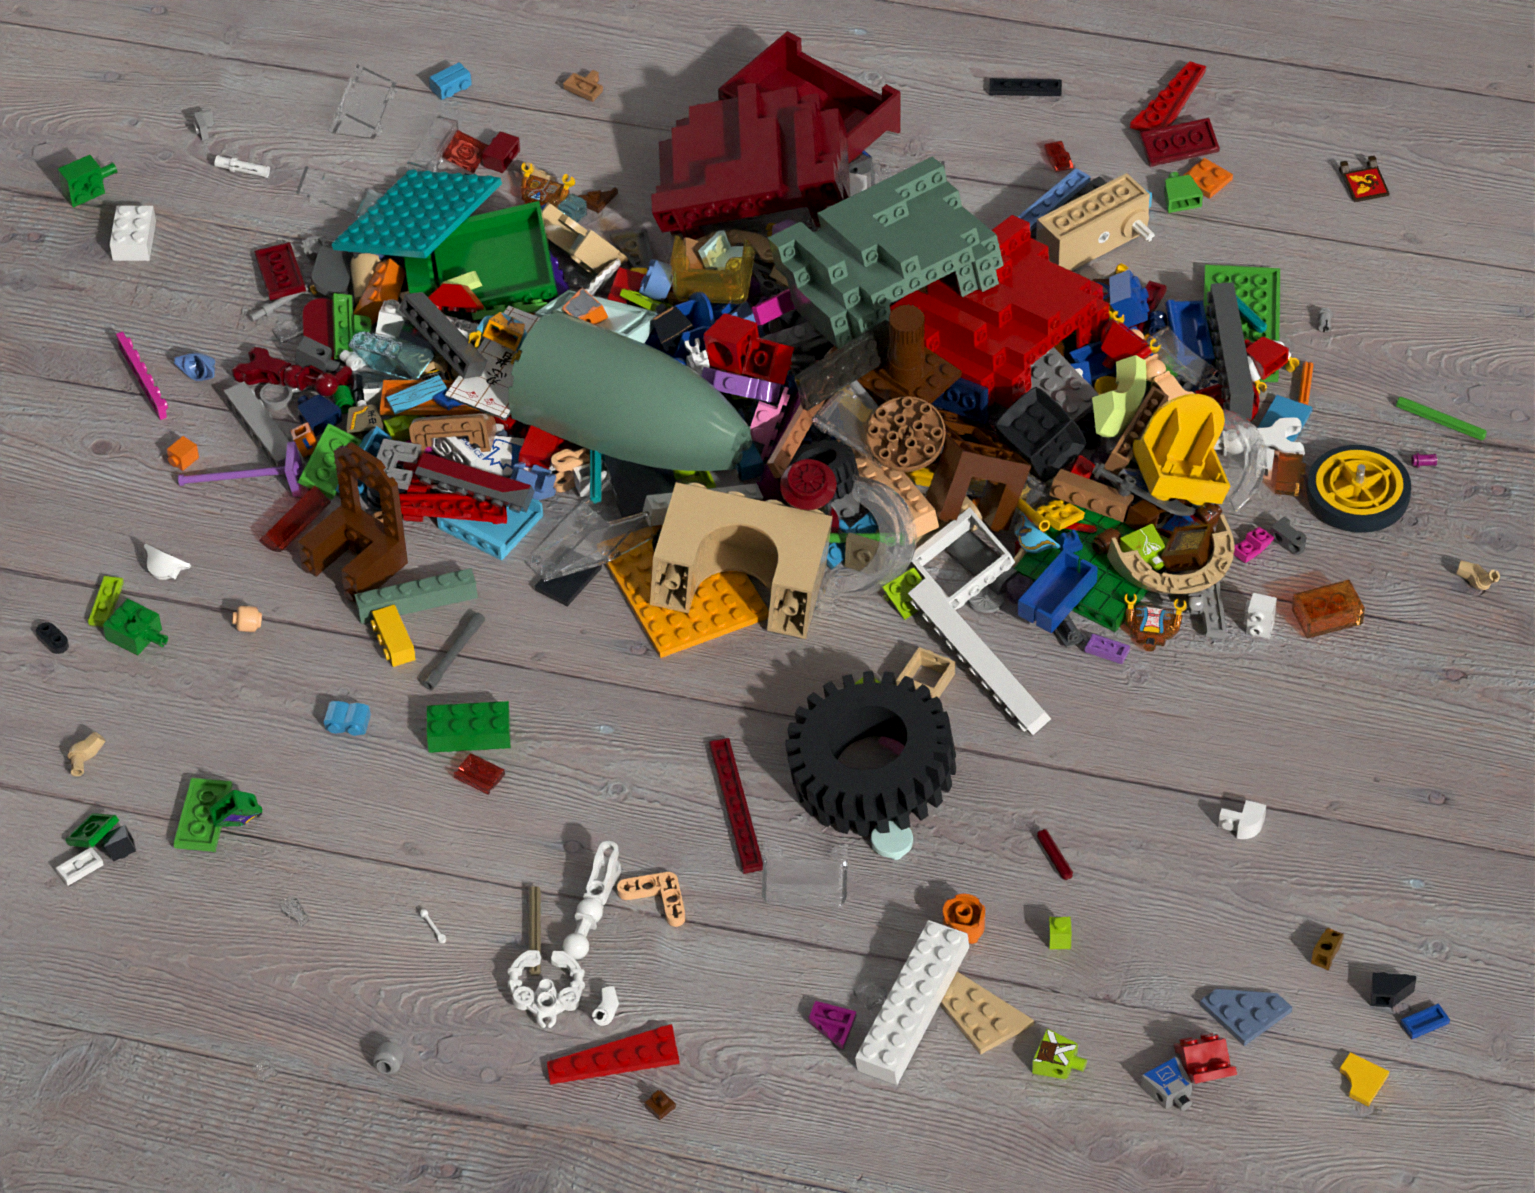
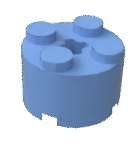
M651 259L647 267L646 276L644 275L640 284L639 293L663 303L672 285V276H675L677 267Z

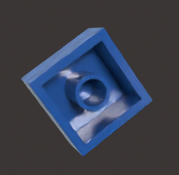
M1130 270L1109 277L1110 305L1115 311H1118L1119 317H1122L1124 314L1123 323L1127 327H1131L1147 321V312H1149L1147 298H1149L1147 289L1141 286L1139 278L1134 276Z

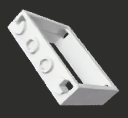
M970 507L958 516L957 521L953 520L907 556L923 578H927L955 610L961 608L971 597L979 594L981 589L993 583L1000 574L1008 571L1015 563L1007 549ZM976 525L1001 554V557L951 597H948L923 566Z

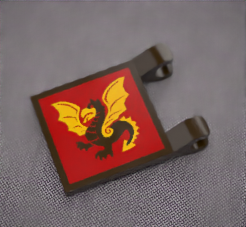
M1374 155L1368 156L1367 169L1350 172L1348 162H1340L1339 172L1343 175L1354 203L1390 195Z

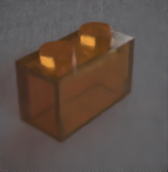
M1279 453L1275 494L1299 496V489L1304 487V477H1301V474L1305 475L1306 463L1302 462L1303 454Z

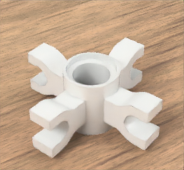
M699 338L695 339L696 346L694 347L689 345V341H685V348L690 353L689 356H686L687 366L702 376L703 367L710 368L706 350L700 353Z

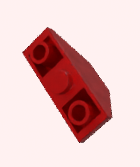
M443 283L428 297L439 310H442V307H448V311L459 312V308H464L465 312L477 313V309L484 310V305L469 286Z

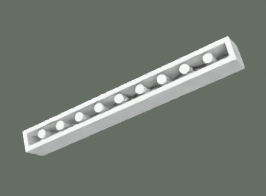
M927 578L908 593L913 599L910 601L917 610L922 609L925 612L922 616L929 624L934 622L936 625L934 630L941 637L945 635L948 638L945 642L952 650L957 648L960 652L957 656L964 664L967 662L971 664L970 671L976 677L980 675L983 678L981 683L988 691L994 690L995 694L993 697L1000 705L1004 702L1008 706L1005 710L1012 718L1016 716L1019 719L1017 724L1024 732L1029 730L1034 735L1051 720L1048 714Z

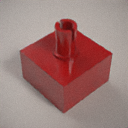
M751 336L741 373L784 385L787 372L791 369L789 365H792L791 357L794 347Z

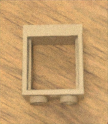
M919 647L897 678V686L904 676L913 678L922 665L943 674L934 688L927 686L930 689L931 698L936 696L939 698L955 675V661ZM914 680L915 689H917L922 683Z

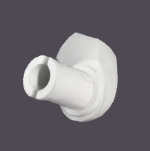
M614 986L601 989L602 1003L592 1014L593 1020L600 1026L608 1025L619 1007Z

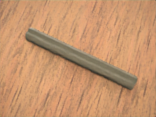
M531 886L529 888V950H539L541 955L540 887ZM541 962L535 967H529V974L531 976H539L541 974Z

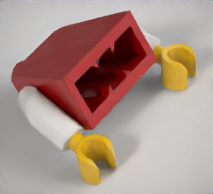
M1261 337L1254 343L1249 339L1244 340L1251 379L1255 383L1258 394H1260L1258 387L1261 388L1263 393L1267 389L1266 384L1260 382L1259 379L1265 380L1284 365L1288 372H1293L1299 366V360L1291 358L1289 348L1281 341L1271 340L1266 337Z

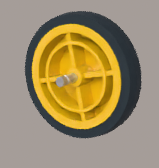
M1346 445L1327 451L1312 465L1306 485L1308 502L1315 514L1327 524L1349 532H1374L1391 526L1404 515L1411 498V480L1404 465L1390 453L1366 445Z

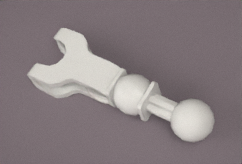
M1280 418L1271 427L1245 430L1244 433L1234 430L1227 435L1223 431L1222 438H1218L1214 449H1223L1224 456H1227V452L1232 455H1239L1246 450V454H1254L1255 447L1274 449V455L1281 460L1300 459L1305 454L1303 444L1291 442L1286 438L1298 434L1302 424L1298 418Z
M604 841L599 845L594 858L592 873L586 887L587 893H584V900L580 901L577 905L575 914L577 928L575 933L568 935L563 941V951L575 960L585 957L588 953L589 941L586 937L589 929L595 930L597 928L596 923L599 922L603 915V905H605L612 887L617 884L621 873V864L617 860L619 856L618 845L612 841ZM606 849L613 850L610 857L604 856L603 852Z

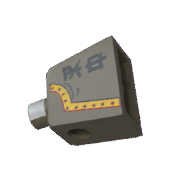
M360 400L356 403V407L348 409L347 433L363 440L364 436L376 426L384 431L383 422L376 405H368L365 400Z

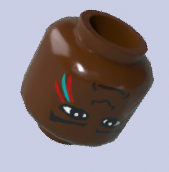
M1205 502L1196 509V513L1193 515L1203 524H1212L1214 528L1217 526L1222 509L1216 503L1213 505L1212 503Z

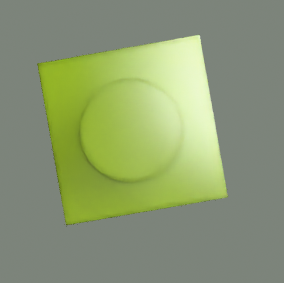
M1049 917V949H1071V917Z

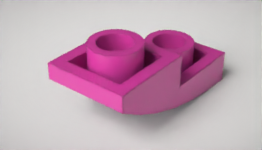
M1258 527L1247 533L1245 540L1234 545L1233 555L1247 563L1260 554L1274 540V537L1266 530Z

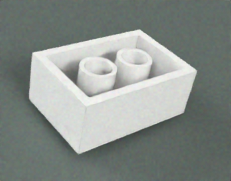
M116 206L110 240L113 261H150L156 225L153 206Z

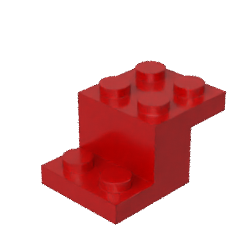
M1201 1034L1200 1039H1192V1037L1179 1039L1180 1043L1174 1044L1175 1053L1180 1054L1182 1066L1191 1083L1197 1084L1237 1075L1236 1066L1230 1064L1226 1039L1219 1037L1218 1034Z

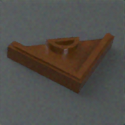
M614 187L610 191H591L579 196L572 194L571 201L600 213L618 194V189Z

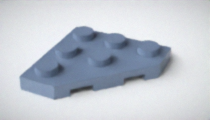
M1215 989L1200 1000V1006L1243 1046L1250 1043L1292 1012V1006L1278 993Z

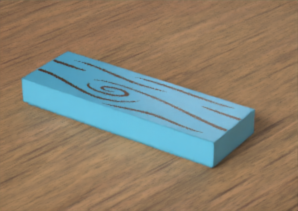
M438 375L386 398L396 415L433 399L435 395L447 388Z

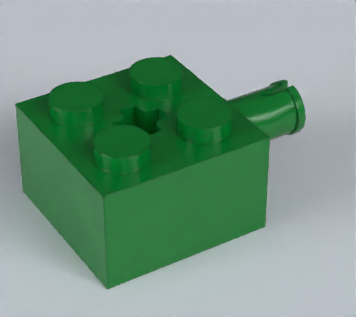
M90 154L58 168L62 194L73 208L105 194L104 178L118 173L113 162L100 168Z
M128 598L103 624L107 641L137 656L150 642L160 647H164V644L166 645L168 642V636L160 633L162 626L159 614Z

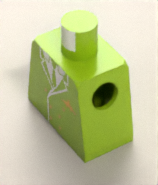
M1153 524L1120 538L1121 552L1126 553L1137 550L1143 560L1156 571L1163 568L1164 562L1161 556L1165 545Z

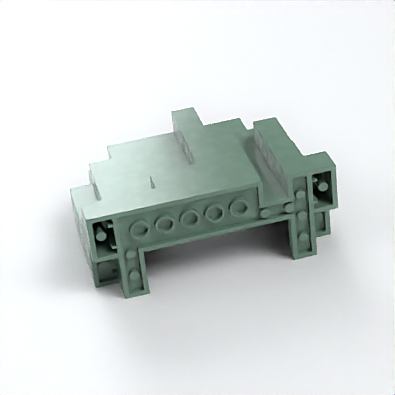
M933 156L817 213L821 229L814 233L800 221L768 237L775 267L787 278L795 310L837 349L856 341L867 351L883 343L882 337L889 334V316L891 313L889 304L952 272H955L960 296L964 297L977 289L984 292L998 285L996 269L1004 266L997 235L962 206L959 190L947 181L944 165Z

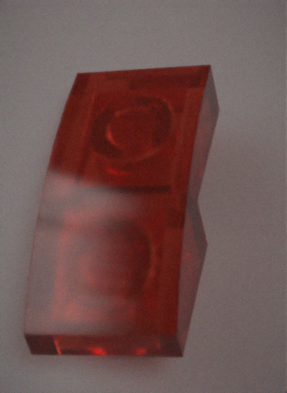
M1062 141L1044 145L1048 160L1055 172L1074 168L1069 152H1066Z

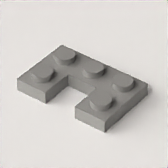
M383 439L377 458L385 465L384 472L389 478L393 477L398 483L399 489L408 490L412 480V471L395 468L397 462L417 463L422 451V445Z

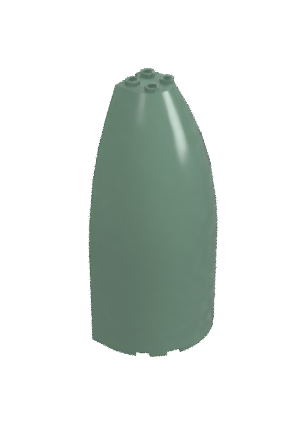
M555 310L551 312V315L541 317L524 339L519 349L522 350L519 361L514 362L511 375L514 376L513 386H509L508 392L512 419L535 426L552 435L590 450L598 451V453L655 468L717 471L733 470L735 465L739 464L742 460V451L748 450L752 445L751 428L730 402L696 371L647 344L564 312Z

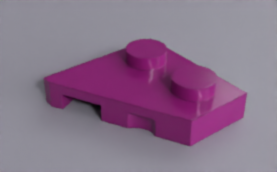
M815 1001L809 1015V1023L839 1048L844 1049L857 1014L853 1010Z

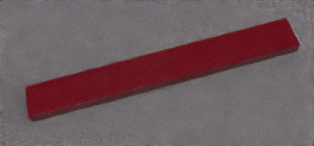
M724 738L709 741L743 874L764 870V864L730 739Z

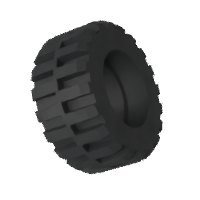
M837 440L813 441L810 444L801 445L788 465L789 467L793 463L804 459L817 460L826 464L833 471L837 483L836 492L831 502L851 493L859 481V472L852 448L844 442H838Z

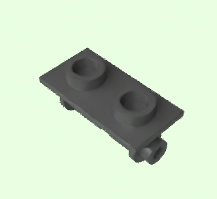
M1067 615L1055 629L1066 648L1084 642L1072 619Z

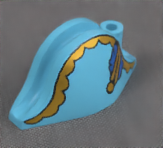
M1023 513L1021 514L1022 525L1015 533L1018 535L1020 545L1027 552L1037 554L1049 548L1060 547L1058 543L1035 527Z

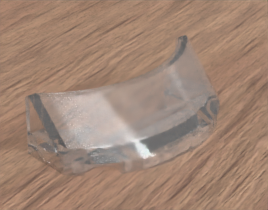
M1169 325L1164 326L1146 339L1148 344H1150L1152 339H1156L1152 346L1158 347L1161 345V347L1154 354H1158V358L1166 366L1195 386L1205 388L1217 372L1214 366L1190 350L1174 334Z

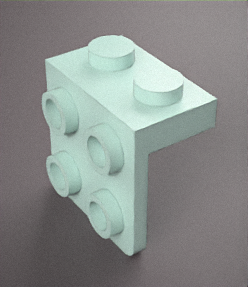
M721 230L710 238L698 252L706 270H712L717 267L719 271H734L740 267L744 260L750 257L754 248L753 246L731 247L725 231Z

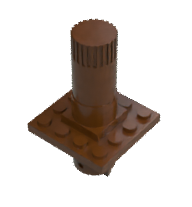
M908 304L895 307L890 313L889 344L853 376L869 395L881 403L898 397H916L931 404L962 376V371L924 346V313L918 307Z

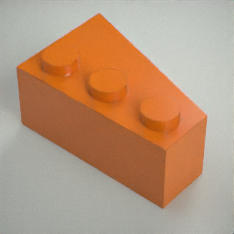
M392 259L380 262L376 266L375 272L353 314L369 317L371 325L378 322L379 311L384 300L398 301L406 271Z

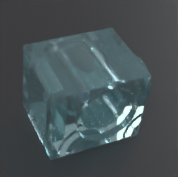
M574 194L569 195L558 205V210L577 223L587 215L586 201Z

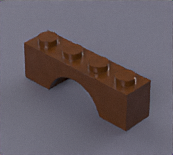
M1170 498L1166 500L1174 501L1177 499L1182 504L1192 507V503L1186 499ZM1143 499L1128 509L1125 524L1136 531L1150 524H1153L1156 529L1160 513L1170 512Z

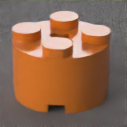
M955 895V898L951 900L949 898L943 906V925L967 933L969 943L974 944L985 930V906L974 895Z

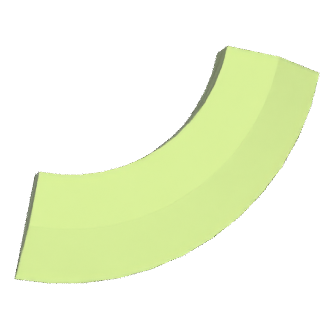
M1137 355L1116 362V384L1118 385L1116 390L1092 397L1096 434L1108 438L1123 435L1140 408L1146 388V361Z

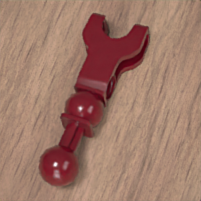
M253 347L248 352L250 363H238L232 369L234 379L240 383L245 382L247 385L266 382L274 385H287L290 388H299L300 391H303L309 385L315 387L317 393L322 396H331L338 389V380L335 375L322 373L317 377L312 376L308 367L303 368L300 365H291V363H287L284 360L270 357L268 350L260 347Z

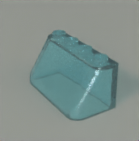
M358 332L348 344L369 368L409 380H417L434 357V351L401 338L378 333Z

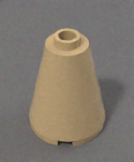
M369 253L358 254V258L354 259L353 257L351 259L350 266L354 298L357 304L367 288L376 266L383 262L379 260L378 255Z

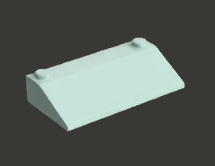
M567 290L535 312V316L540 318L544 315L549 316L555 310L563 312V306L577 292ZM593 296L603 305L608 315L607 319L597 324L598 326L645 343L655 327L652 319L658 315L657 312Z

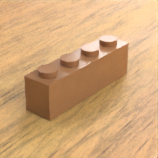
M1060 469L1055 476L1050 491V496L1124 522L1126 519L1127 511L1132 506L1134 499L1132 494L1123 497L1118 494V489Z

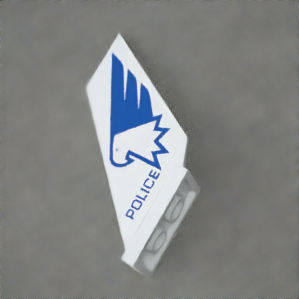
M468 436L432 438L433 444L431 448L447 460L503 477H510L514 465L519 461V453L525 439L495 436L491 451L481 452L478 444H470ZM551 465L549 470L553 471L556 469ZM525 466L524 469L531 472L533 467Z

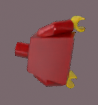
M1118 311L1113 312V319H1110L1102 328L1101 350L1108 354L1102 364L1108 369H1112L1117 361L1134 355L1145 359L1152 352L1157 353L1160 350L1161 345L1158 347L1152 346L1156 339H1152L1149 346H1146L1148 343L1123 324L1124 314L1122 317L1116 318Z

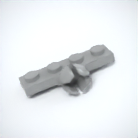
M1220 581L1202 591L1188 593V596L1185 598L1187 604L1185 611L1189 615L1202 616L1205 637L1225 639L1227 630Z

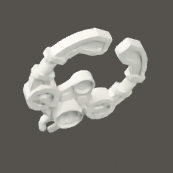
M528 950L514 961L511 968H508V975L510 976L508 987L513 997L512 1001L517 1009H528L536 1014L537 1022L542 1028L546 1027L542 1019H551L547 1026L552 1028L556 1023V1015L564 1010H575L579 1006L582 990L585 987L583 982L584 970L581 969L573 957L564 951H553L551 964L556 967L567 968L570 971V976L574 977V981L570 982V987L564 988L558 993L550 979H543L540 981L537 990L533 992L529 987L522 986V981L518 980V976L522 975L524 967H535L541 962L539 950Z

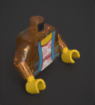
M1126 594L1124 602L1128 607L1126 609V626L1130 633L1136 636V642L1144 644L1143 647L1146 651L1152 652L1156 649V646H1164L1167 640L1172 639L1179 632L1183 618L1181 613L1187 608L1185 600L1181 608L1177 607L1178 599L1174 601L1176 613L1171 609L1136 606L1134 609L1137 596L1134 594V601L1129 602Z

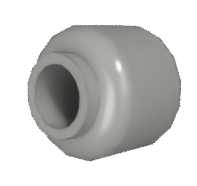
M382 1043L374 1055L373 1064L382 1074H394L401 1067L404 1060V1052L395 1043Z

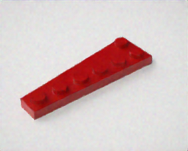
M1189 61L1178 72L1176 77L1168 83L1164 91L1161 90L1158 93V97L1155 100H1151L1148 107L1131 121L1130 128L1144 132L1172 126L1205 74L1206 66Z
M399 494L402 514L491 522L496 525L501 523L507 524L506 506L496 507L487 500L480 502L471 495Z
M672 1024L661 1026L548 1061L547 1069L550 1085L679 1064Z

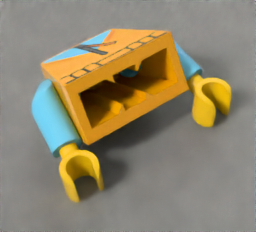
M499 312L495 316H485L475 329L476 332H472L469 335L468 344L471 340H475L474 347H478L482 335L511 350L517 351L511 360L512 365L514 360L519 361L522 352L519 349L528 333L524 330L525 324Z

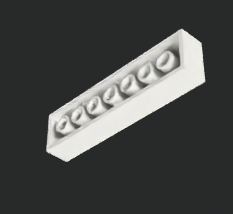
M928 920L855 1057L859 1072L898 1085L969 949L967 933Z

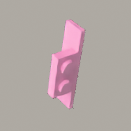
M787 387L783 390L778 407L759 401L750 426L751 439L765 444L761 454L762 460L765 457H769L772 449L769 446L770 440L775 441L778 429H775L776 423H781L784 415L781 409L783 405L787 406L790 397L787 394Z

